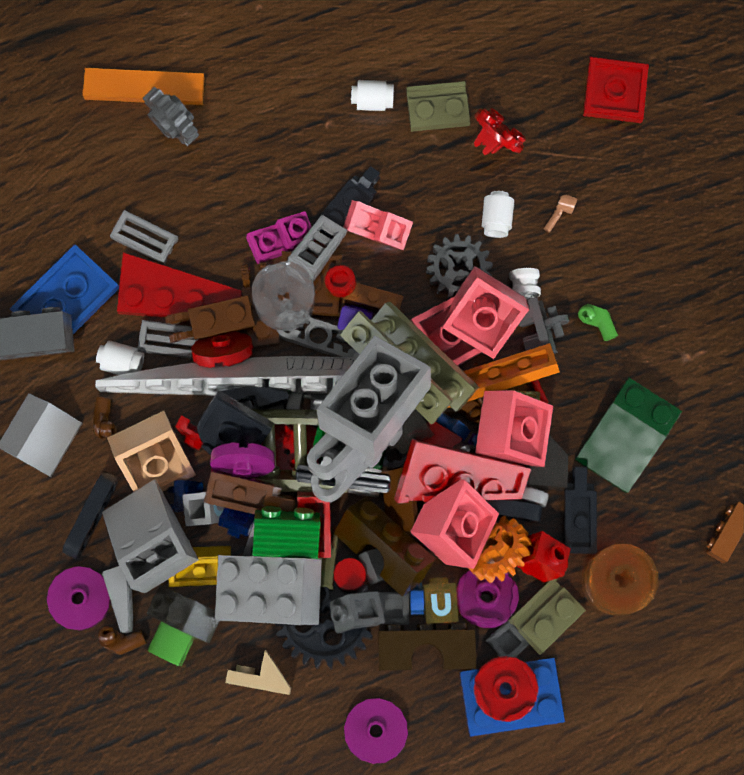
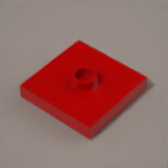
M590 57L583 116L642 123L649 64Z

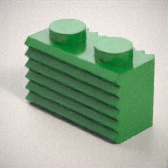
M275 506L262 507V510H255L253 556L318 559L320 513H314V510L310 508H296L294 512H281V508Z

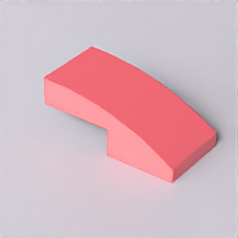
M352 200L343 228L351 233L404 251L413 222L390 212L381 211Z

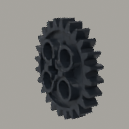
M334 579L333 589L320 587L321 590L326 592V598L320 603L319 613L326 614L327 610H329L331 614V601L348 594L365 593L368 590V586L365 584L357 591L346 592L337 586ZM319 617V625H313L305 633L297 631V625L275 624L276 626L283 627V629L276 633L277 637L288 638L283 643V648L286 650L294 647L291 654L293 659L303 654V665L307 666L311 659H313L315 668L320 669L322 662L326 661L330 670L333 669L334 660H339L343 667L346 666L345 656L347 655L357 660L354 650L358 648L366 651L367 648L362 642L363 639L373 640L374 638L367 629L377 627L370 626L345 631L342 633L340 643L331 646L325 643V637L330 631L335 630L333 621L326 620L322 624Z

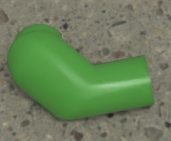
M591 304L584 305L579 309V319L586 324L598 327L604 341H609L618 336L610 314L606 309Z

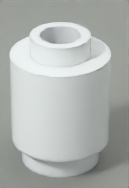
M358 80V86H352L351 104H357V110L385 111V108H393L394 84H386V81Z
M493 191L491 195L484 197L482 227L486 236L495 238L507 237L508 231L512 229L514 199L509 197L507 192Z
M109 340L106 345H100L96 362L100 363V370L123 375L141 371L144 353L138 352V348Z

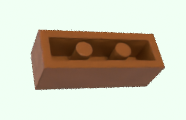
M357 283L355 290L350 295L343 297V303L352 304L378 313L387 302H391L400 310L404 296Z
M739 501L729 505L725 512L727 517L724 521L721 520L716 528L718 532L715 538L711 537L706 545L708 548L706 554L721 563L728 562L744 533V504Z

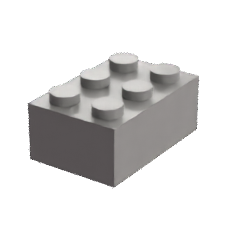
M374 336L317 408L319 428L373 461H376L431 388V367Z
M218 555L215 620L319 625L322 560Z

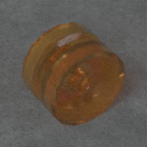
M615 544L602 549L588 560L582 573V588L587 600L598 611L610 616H624L644 609L654 599L658 589V571L653 559L643 549L631 544ZM616 575L621 576L623 579V584L620 587L618 586L619 581H615Z

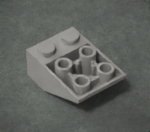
M155 479L102 512L117 562L133 590L147 593L199 560Z

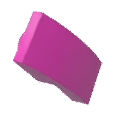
M304 211L279 219L275 225L247 234L246 239L257 264H260L259 262H266L281 256L282 251H294L312 226Z

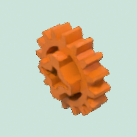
M502 516L499 523L495 522L475 568L468 569L479 580L482 581L485 578L489 583H492L496 576L501 582L504 581L505 574L508 572L514 576L516 574L514 568L517 565L521 567L525 565L521 560L522 557L530 556V551L526 548L532 544L531 540L527 537L529 533L516 519L513 518L509 521L505 516Z

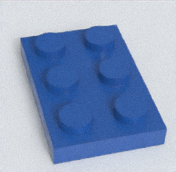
M74 245L10 310L12 312L30 311V314L33 315L41 314L43 308L60 307L61 311L71 315L74 334L119 289V285L77 245Z
M555 658L525 662L536 675L539 686L538 696L534 703L535 705L528 714L521 719L511 722L494 720L484 714L477 705L473 687L474 679L479 669L459 672L469 736L564 723L565 718ZM504 682L500 685L499 690L501 694L508 695L511 687L508 683Z

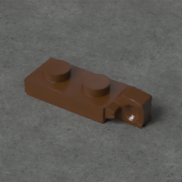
M211 469L204 497V503L255 514V510H262V507L275 506L281 508V511L293 512L296 500L294 496L280 493L281 487L274 485V483Z

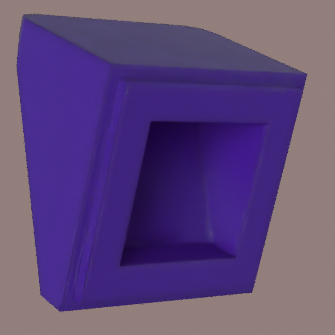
M347 303L342 307L337 328L344 330L359 311H362L370 320L373 319L374 312L373 310Z

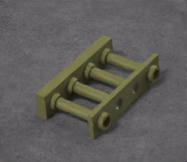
M391 302L385 303L372 320L362 311L357 312L340 334L359 354H361L372 338L376 336L430 366L431 388L415 409L431 425L436 422L448 406L456 412L460 410L479 389V386Z
M251 409L274 423L272 430L263 441V446L274 452L275 468L266 475L248 478L274 483V485L281 487V492H313L311 483H303L296 480V469L300 463L307 464L306 425H319L317 410ZM275 424H293L295 467L292 470H280V467L276 466ZM320 485V487H321L322 489H326V490L332 489V488L334 487V486Z

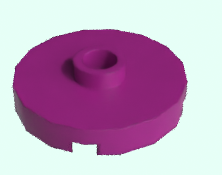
M231 442L222 444L212 450L210 466L213 470L243 477H258L273 471L275 468V455L272 450L263 445L248 443V448H239V443Z
M77 566L64 570L55 577L47 595V604L52 617L60 625L73 630L82 631L95 627L104 620L111 605L103 575L87 567ZM78 592H81L84 596V600L80 604H76L73 600L74 595Z
M468 571L459 580L455 592L456 606L461 615L473 625L482 628L500 626L506 623L516 610L519 594L515 581L513 582L512 578L508 576L509 574L506 573L504 581L501 582L496 576L494 581L489 583L485 578L481 581L475 574ZM488 594L492 600L485 602L482 600L481 595Z
M380 698L366 699L355 705L348 714L344 726L345 741L350 751L360 760L372 764L386 763L395 758L404 748L408 736L407 721L402 711L392 702ZM371 726H381L382 734L379 737H373L370 734Z

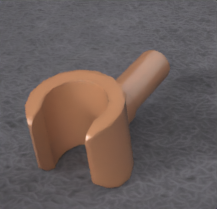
M569 195L561 196L554 214L543 229L550 233L563 211L572 214L577 198Z

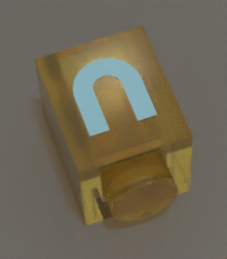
M448 578L429 579V585H423L425 624L459 622L456 583H448Z

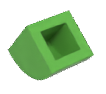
M161 621L147 651L172 664L182 666L195 637Z

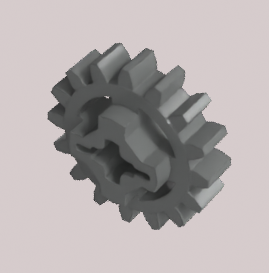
M153 87L143 97L144 103L150 108L148 117L167 138H178L182 144L188 146L199 136L198 130L192 125L194 116L175 95H164L159 88Z
M455 234L454 241L451 243L445 237L442 241L443 247L435 244L433 246L435 255H428L427 262L432 265L426 268V274L434 275L430 279L429 284L430 286L439 285L437 289L438 295L444 291L448 292V300L454 294L456 295L461 287L454 284L463 283L472 271L475 259L480 270L490 276L492 275L487 270L492 268L493 263L485 261L489 256V251H480L482 244L480 241L475 243V245L471 244V236H467L465 241H460L459 235ZM454 250H463L464 252H453V251H454ZM440 262L446 268L444 277H442L439 270ZM461 264L465 266L464 270L454 271V266L458 267Z

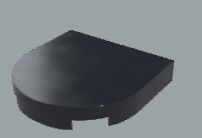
M218 390L203 412L197 426V432L203 443L202 447L211 455L214 448L226 443H239V448H248V443L261 445L272 430L274 423Z

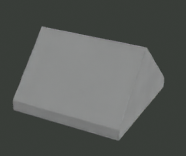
M28 394L0 440V449L52 477L83 423L51 403Z

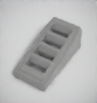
M321 215L288 257V270L307 282L313 283L347 234V229ZM322 229L334 236V238L330 239L319 231ZM315 239L327 247L323 248L317 243L313 242V240ZM307 249L313 252L314 254L318 255L319 257L316 258L312 256L311 254L306 252Z
M120 566L103 571L102 575L120 632L126 634L133 632L132 589Z

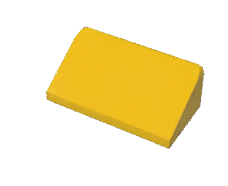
M231 546L192 547L199 560L169 578V587L217 585L218 555L231 556Z

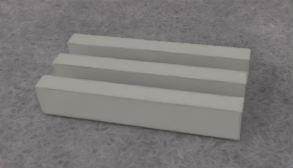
M125 210L110 234L111 239L165 265L168 255L173 251L174 244L179 240L178 236ZM126 220L168 240L167 243L164 244L125 225ZM120 231L162 250L161 254L119 234Z
M142 320L137 347L138 352L193 359L192 350L145 344V341L191 347L198 340L189 339L170 343L168 336L147 334V329L175 333L191 331V326Z

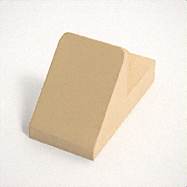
M267 650L264 651L260 676L254 675L256 668L241 665L236 666V671L228 670L225 683L287 695L291 693L290 685Z

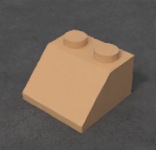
M165 411L155 414L107 438L114 458L133 492L154 479L157 480L163 492L196 476Z

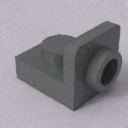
M378 591L348 594L330 602L331 618L336 633H343L354 628L378 626L385 623Z

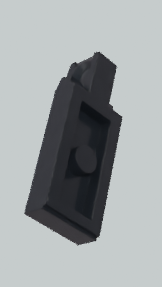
M370 166L361 178L355 175L345 184L321 215L343 227L352 200L366 205H370L373 202V197L377 193L373 187L380 179V172ZM322 229L319 231L330 239L334 238V236Z
M587 467L572 468V483H565L564 545L571 548L570 554H597V491H594V484H587Z

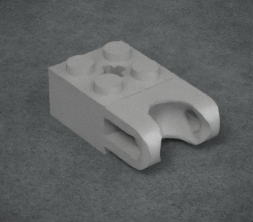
M402 426L386 448L389 445H395L403 434ZM326 433L307 455L308 469L313 474L311 477L313 494L325 502L337 500L368 467L373 468L379 462L382 453L376 461H373ZM323 457L321 464H317V459ZM335 478L336 484L332 489L326 490L320 487L321 482Z

